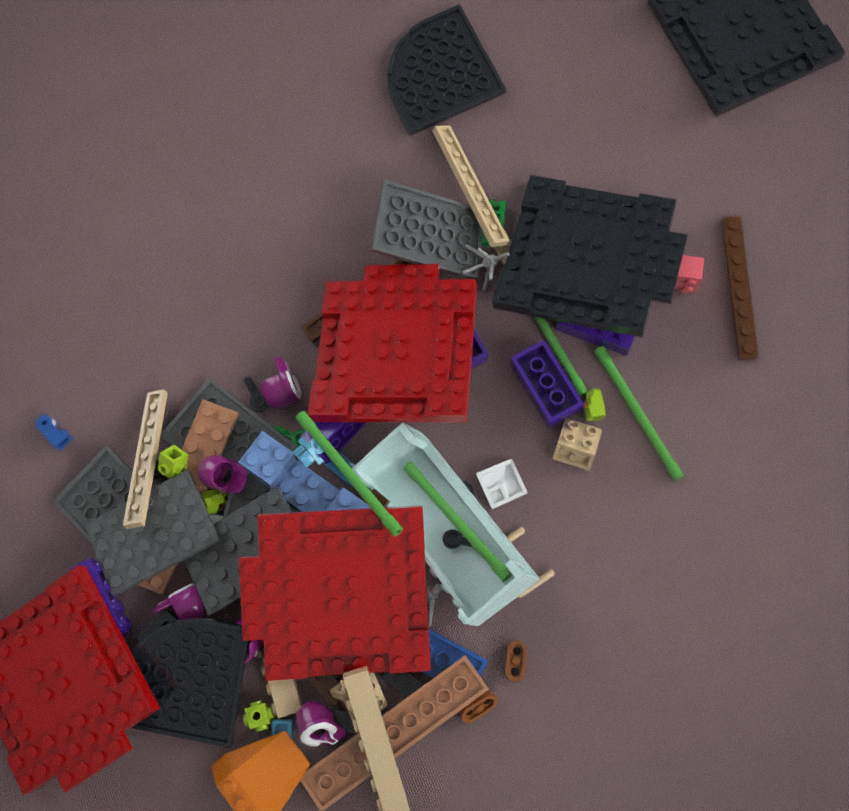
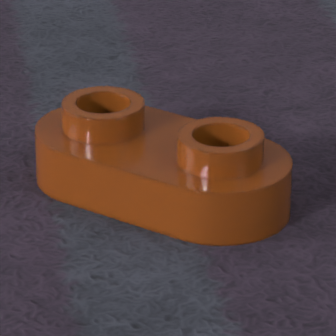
M513 641L507 648L505 675L512 682L522 680L526 672L527 647L521 641ZM514 648H519L521 650V653L519 655H515L513 653ZM512 668H517L519 674L516 676L512 675Z
M488 690L460 710L459 716L463 722L472 723L493 710L498 703V699L492 691Z

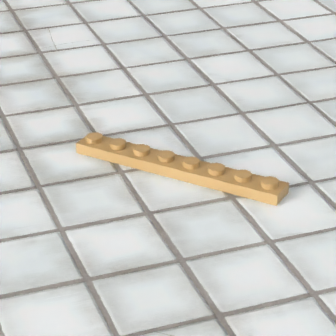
M435 126L433 133L490 246H506L509 239L451 126Z
M164 389L147 393L123 526L126 529L145 526L168 395Z

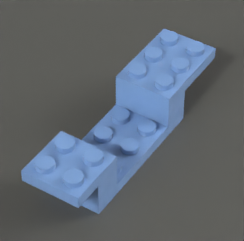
M263 431L238 462L239 465L254 474L256 481L267 489L272 490L277 486L280 487L287 503L300 512L371 508L344 487L340 491L315 472L305 467V465L295 459V454Z

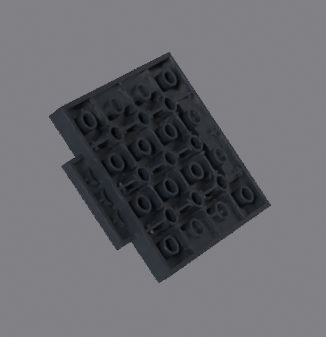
M648 0L649 7L715 117L841 60L845 54L844 49L828 24L823 25L808 0Z
M530 175L521 204V213L508 252L509 256H507L504 268L501 269L493 295V309L643 338L652 301L672 303L688 234L670 231L677 199L639 193V197L569 186L566 185L564 180Z

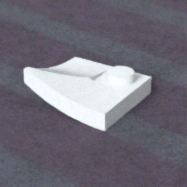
M512 459L476 473L492 510L528 494Z

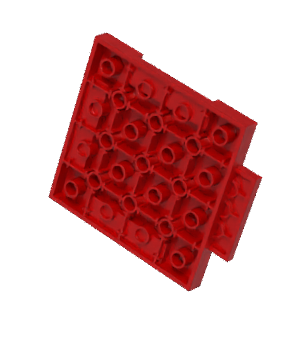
M439 264L365 265L363 281H326L322 308L323 324L315 380H312L308 407L309 417L314 422L467 423L477 299L476 279L439 280Z
M422 505L384 507L403 528L402 532L395 537L392 536L371 508L257 515L259 556L239 557L243 641L264 640L266 681L305 679L307 676L340 675L367 666L369 673L431 671Z
M76 566L47 586V590L0 621V737L9 753L6 760L23 795L35 791L55 777H57L64 793L69 792L132 751L133 748L125 731L160 709L86 566Z

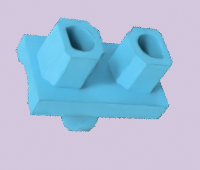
M304 438L298 440L300 446L293 453L305 467H309L313 462L319 465L324 462L317 455L324 451L313 438L309 443Z

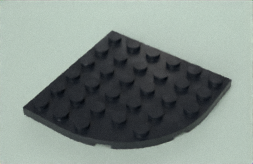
M460 4L413 26L399 40L389 60L387 81L390 98L409 136L501 96L507 91Z
M187 618L165 624L146 636L134 648L132 655L160 709L131 728L231 748L246 665L244 661L247 659L249 641H243L242 625L207 618Z

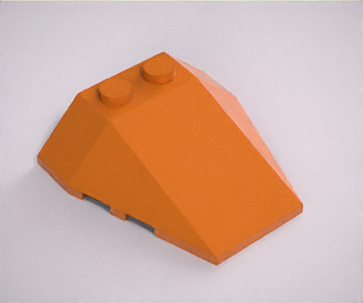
M283 731L226 753L211 765L216 787L234 811H281L311 763L288 732Z

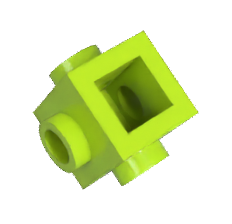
M172 445L160 452L158 471L169 479L186 471L188 454L176 445Z
M261 700L250 703V707L245 709L246 714H243L245 725L249 726V729H255L256 732L268 729L267 725L272 724V719L274 718L272 707H269L267 703L262 704ZM256 712L260 713L259 720H255L254 714Z

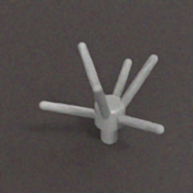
M465 244V248L483 258L481 264L464 270L463 274L481 267L487 268L483 291H486L488 281L493 278L494 267L500 259L509 256V253L507 252L500 256L488 255L480 248L476 250Z
M440 584L430 585L426 588L427 602H429V627L432 626L435 599L439 596V592L443 591Z

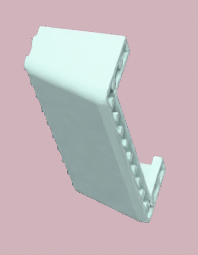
M401 423L352 468L368 489H376L391 501L387 507L423 506L425 562L430 566V573L435 578L438 577L442 582V589L447 594L450 593L454 598L452 601L458 608V617L465 625H481L539 581L537 574L429 439L420 431L405 423ZM413 462L426 480L476 536L483 541L493 555L512 573V576L507 581H501L475 548L460 545L456 549H449L443 544L442 538L447 530H459L420 486L403 470L407 463Z

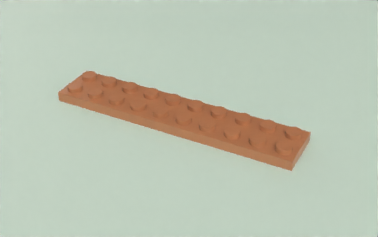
M202 399L182 447V451L188 454L187 470L191 471L200 494L208 491V487L198 477V466L207 456H222L239 416V413ZM177 564L138 585L165 595Z
M466 655L382 715L395 758L489 690ZM360 732L308 769L300 780L320 811L327 809L372 776V772H367L364 760H367L366 752L362 753L358 740H361Z

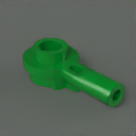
M278 425L275 426L274 429L284 437L291 439V442L297 448L300 446L298 440L301 439L300 437L305 430L292 432Z

